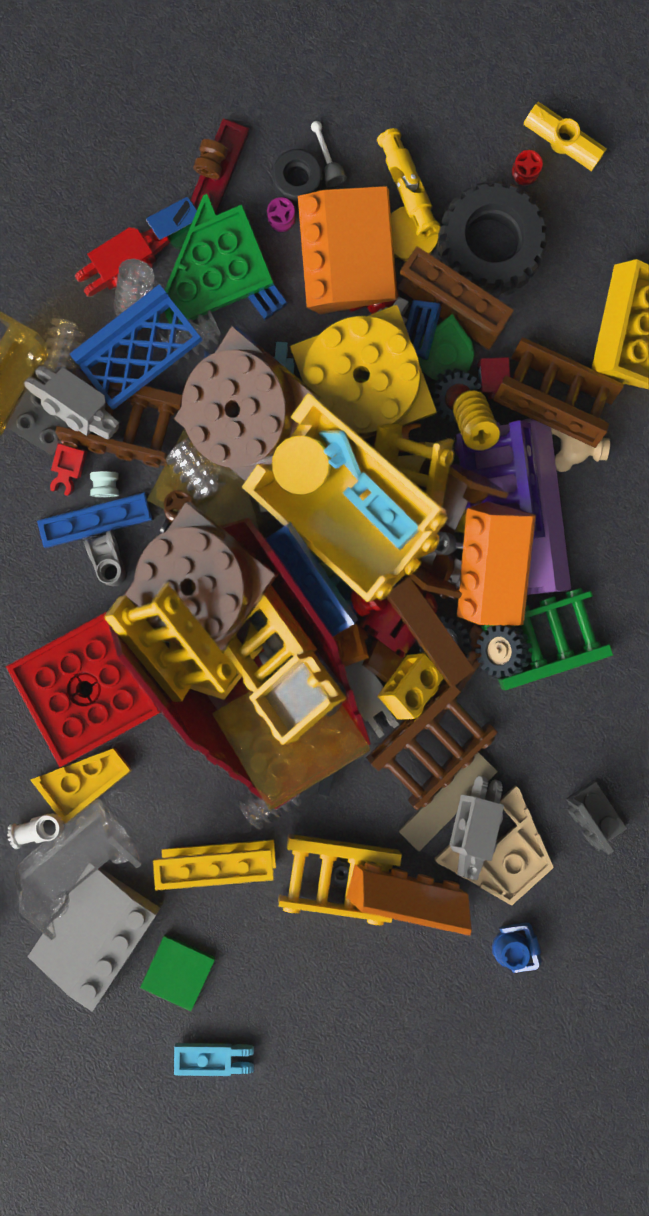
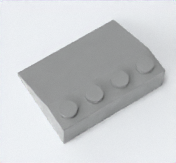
M90 862L28 955V958L69 997L90 1011H93L157 915L160 907Z

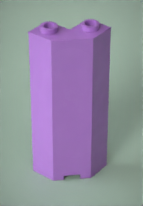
M531 418L522 421L531 423L545 537L533 539L527 595L571 590L551 427ZM496 422L500 436L508 434L510 431L509 424L500 425L499 422ZM510 446L475 452L477 469L511 463L514 459L513 449ZM514 474L489 479L506 492H514L518 488ZM518 503L502 505L516 510H520V505H518Z

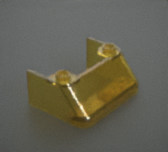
M0 311V321L8 328L0 341L1 437L6 427L4 423L26 387L24 386V381L28 377H32L38 365L44 364L49 355V350H47V343L36 331Z

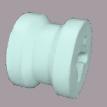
M106 471L90 473V479L93 481V488L90 490L91 496H119V490L116 488L119 473Z

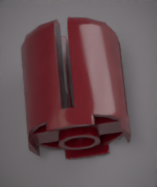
M414 582L432 610L437 614L438 605L434 596L430 592L424 591ZM387 598L384 609L380 611L371 610V613L364 616L358 624L362 628L367 625L369 627L366 630L367 633L394 652L399 649L400 651L397 655L401 658H404L416 642L415 637Z

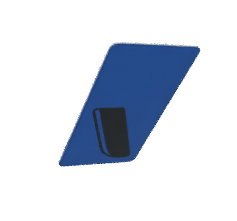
M185 197L146 218V221L157 237L163 239L191 224L197 210L190 199Z

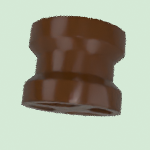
M182 490L171 491L164 499V513L170 522H173L179 513L178 511H173L174 509L180 511L185 502L193 504L190 495Z

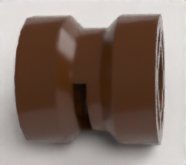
M203 139L199 147L201 154L195 159L193 169L200 175L218 179L222 172L221 161L226 159L228 149L217 141Z

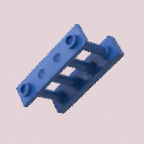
M291 522L265 539L332 637L358 620L356 617L358 613L354 609L351 600V593L354 589L333 570L331 576L327 575L320 563L324 562L308 548Z

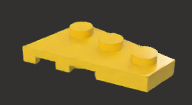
M116 748L33 778L31 782L54 812L66 824L130 773L132 769Z

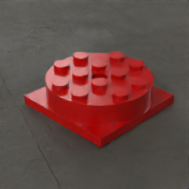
M108 612L6 666L59 767L161 713L117 657L109 624L104 618ZM85 681L95 684L92 686L93 692L90 697L85 696L81 691V685Z

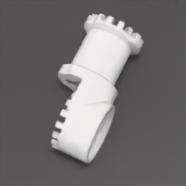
M51 813L32 818L28 823L20 825L10 824L7 836L11 838L8 840L11 841L10 845L14 849H19L22 847V844L33 841L36 843L51 841L63 833L65 828L63 825L64 821L57 814ZM49 819L55 823L56 831L53 835L45 833L43 827L45 820Z

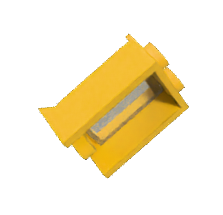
M313 651L296 654L249 697L254 703L257 713L265 719L271 728L273 736L282 745L297 741L300 736L331 709L347 699Z

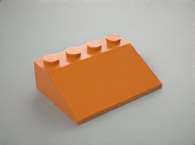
M388 187L321 190L298 196L307 308L321 315L398 300Z

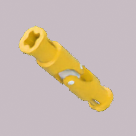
M397 128L388 129L377 138L378 145L384 149L386 164L397 185L409 218L415 222L417 236L419 239L429 238L438 233L441 226L433 217L431 202L416 172V167L409 151L403 147L400 140L402 136Z

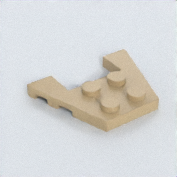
M516 785L501 797L499 803L504 805L503 810L515 822V825L497 841L492 861H484L478 880L463 877L510 905L518 901L554 868L533 823L531 814L522 798L520 789ZM449 844L434 859L438 864L457 874L459 853L453 852Z

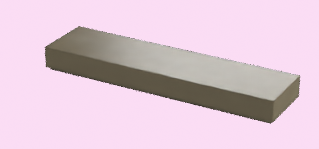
M478 752L474 755L475 758L469 766L461 768L447 787H441L434 794L430 804L426 807H421L398 830L418 851L457 814L461 795L471 796L476 777L484 776L489 781L498 772Z

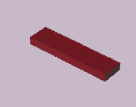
M225 118L222 119L214 141L223 144L228 149L227 157L224 161H221L222 172L220 178L212 179L200 175L190 200L196 210L203 195L208 194L214 211L217 214L249 134L248 127Z

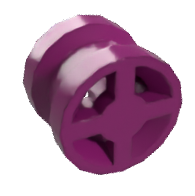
M279 197L269 203L267 215L271 228L278 232H286L291 229L295 222V210L292 202L287 198Z

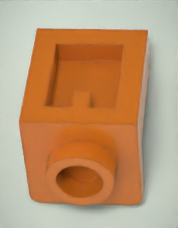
M353 624L333 636L344 667L369 658L364 641L368 638V633L357 624Z

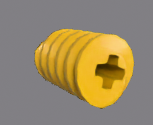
M475 390L462 393L453 404V413L464 443L474 450L491 448L499 440L500 431L486 397L481 392Z

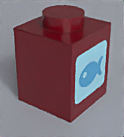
M509 357L480 359L477 365L478 382L482 387L480 390L487 401L494 402V396L505 375L510 377Z

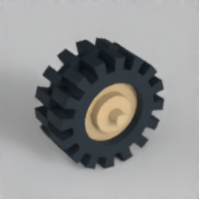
M496 625L487 628L488 631H483L480 634L483 639H478L476 643L481 645V648H475V653H481V657L476 659L478 663H484L481 668L484 671L489 670V675H497V677L516 675V673H521L523 671L522 667L528 666L529 662L526 661V658H531L532 653H527V648H532L531 643L525 642L529 637L527 634H521L522 629L515 628L513 625Z

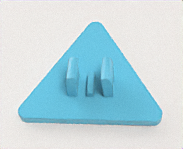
M321 431L319 436L328 446L324 449V453L332 458L328 463L334 468H339L344 464L357 479L361 472L343 431Z

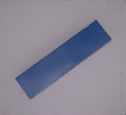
M141 493L38 520L37 523L43 547L49 548L103 534L110 530L115 531L153 521L147 495L146 493Z

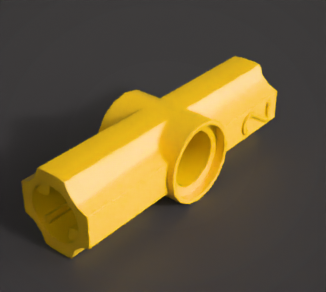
M539 101L534 105L523 124L550 142L552 149L556 153L567 154L590 171L595 168L607 148L582 132L575 120L563 119ZM566 133L571 139L564 140L559 134Z

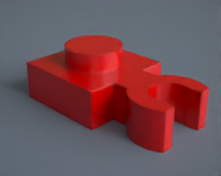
M58 443L51 468L52 471L58 472V476L51 482V491H57L59 484L62 482L66 486L64 495L69 496L73 493L74 483L72 477L81 478L87 451Z

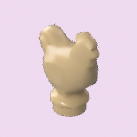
M551 428L552 435L558 436L561 441L560 452L555 456L557 471L566 472L571 469L572 465L583 462L588 456H593L595 461L607 460L610 450L609 438H602L597 447L594 448Z

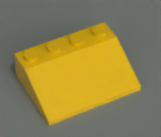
M636 259L614 265L592 369L623 384L649 389V264Z

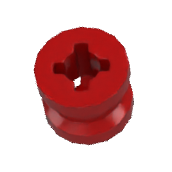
M524 150L519 153L512 168V177L518 184L525 186L536 181L543 166L540 155L532 150Z
M355 590L351 593L352 604L360 616L369 615L371 610L380 611L386 606V597L383 600L377 597L367 602Z

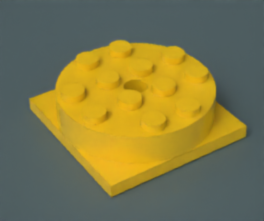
M398 305L369 316H356L340 320L329 326L320 335L290 346L303 383L321 397L319 399L321 403L364 440L371 439L374 435H377L378 426L393 423L405 426L437 414ZM359 368L361 371L370 373V377L365 383L355 381Z

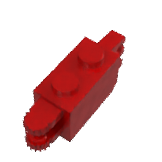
M129 227L89 252L87 255L92 262L83 267V269H80L76 273L75 278L78 282H82L97 273L100 274L101 277L84 289L88 297L99 293L107 287L109 290L114 287L116 289L128 283L131 276L148 271L153 266L152 263L156 261L154 256L170 242L167 237L159 239L152 229L140 233L138 229Z

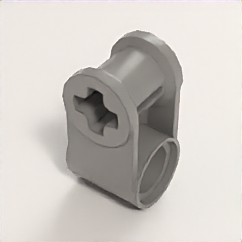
M111 530L107 531L106 535L93 540L85 539V548L98 579L109 586L122 584L126 577V570L113 532ZM110 566H116V577L107 580L105 577L106 569Z

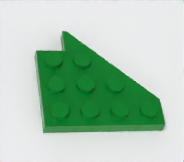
M208 194L203 195L165 288L167 295L189 322L274 286L242 204L216 215ZM169 307L164 312L169 324H172L174 312Z

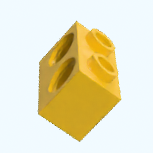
M425 653L407 655L377 697L397 719H416L424 711V706L430 697L438 691V686L443 677Z

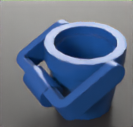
M519 923L500 927L501 933L494 938L492 944V953L496 961L502 966L511 969L513 973L538 969L542 963L541 949L531 924ZM524 930L526 938L518 931ZM530 955L532 956L534 963H528Z

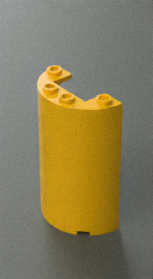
M308 393L291 416L299 424L291 437L310 436L320 441L326 448L328 446L320 438L319 433L321 431H343L348 439L360 472H364L419 526L418 529L420 531L399 550L343 494L348 487L352 488L358 482L344 464L339 468H334L330 465V473L326 482L318 490L307 494H293L283 489L275 479L272 464H258L242 488L284 526L291 522L308 548L367 602L377 597L383 600L391 592L392 586L406 573L411 575L417 570L421 564L419 559L424 552L428 553L436 546L439 541L436 535L447 520L446 511L315 396ZM366 489L360 498L364 501L372 492Z

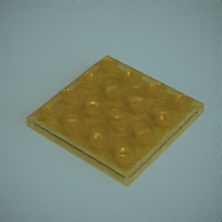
M289 680L286 685L298 714L302 710L292 682ZM280 688L277 691L278 697L290 713L283 691ZM301 690L310 714L315 708ZM253 691L244 694L212 713L269 811L370 751L369 745L342 705L335 715L323 716L300 736L297 741L282 745L273 736L271 728L265 719L257 713L254 703L249 698L254 693Z

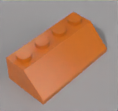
M488 501L467 508L459 589L462 596L458 600L457 617L479 625L520 626L524 624L536 515Z
M365 862L364 866L355 864L346 898L361 912L460 934H471L469 896L459 888L460 884L449 880H444L443 884L436 883L434 878L423 874H418L417 878L408 876V872L392 868L391 872L381 870L382 866L370 862Z

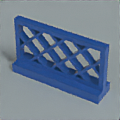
M159 284L77 347L70 355L95 388L105 396V401L114 410L203 340ZM170 307L174 312L172 324L159 323L160 314ZM142 328H152L150 341L136 340L138 331ZM158 329L171 330L169 343L155 342ZM177 330L189 331L193 336L184 344L175 343ZM120 345H129L127 359L114 358L115 349ZM135 346L149 347L146 360L133 359ZM154 348L168 349L167 357L162 361H152ZM98 362L107 363L105 376L93 375L89 369ZM113 363L126 364L124 378L111 377ZM132 365L145 366L144 375L139 379L130 378ZM109 383H123L121 393L111 399L108 395Z

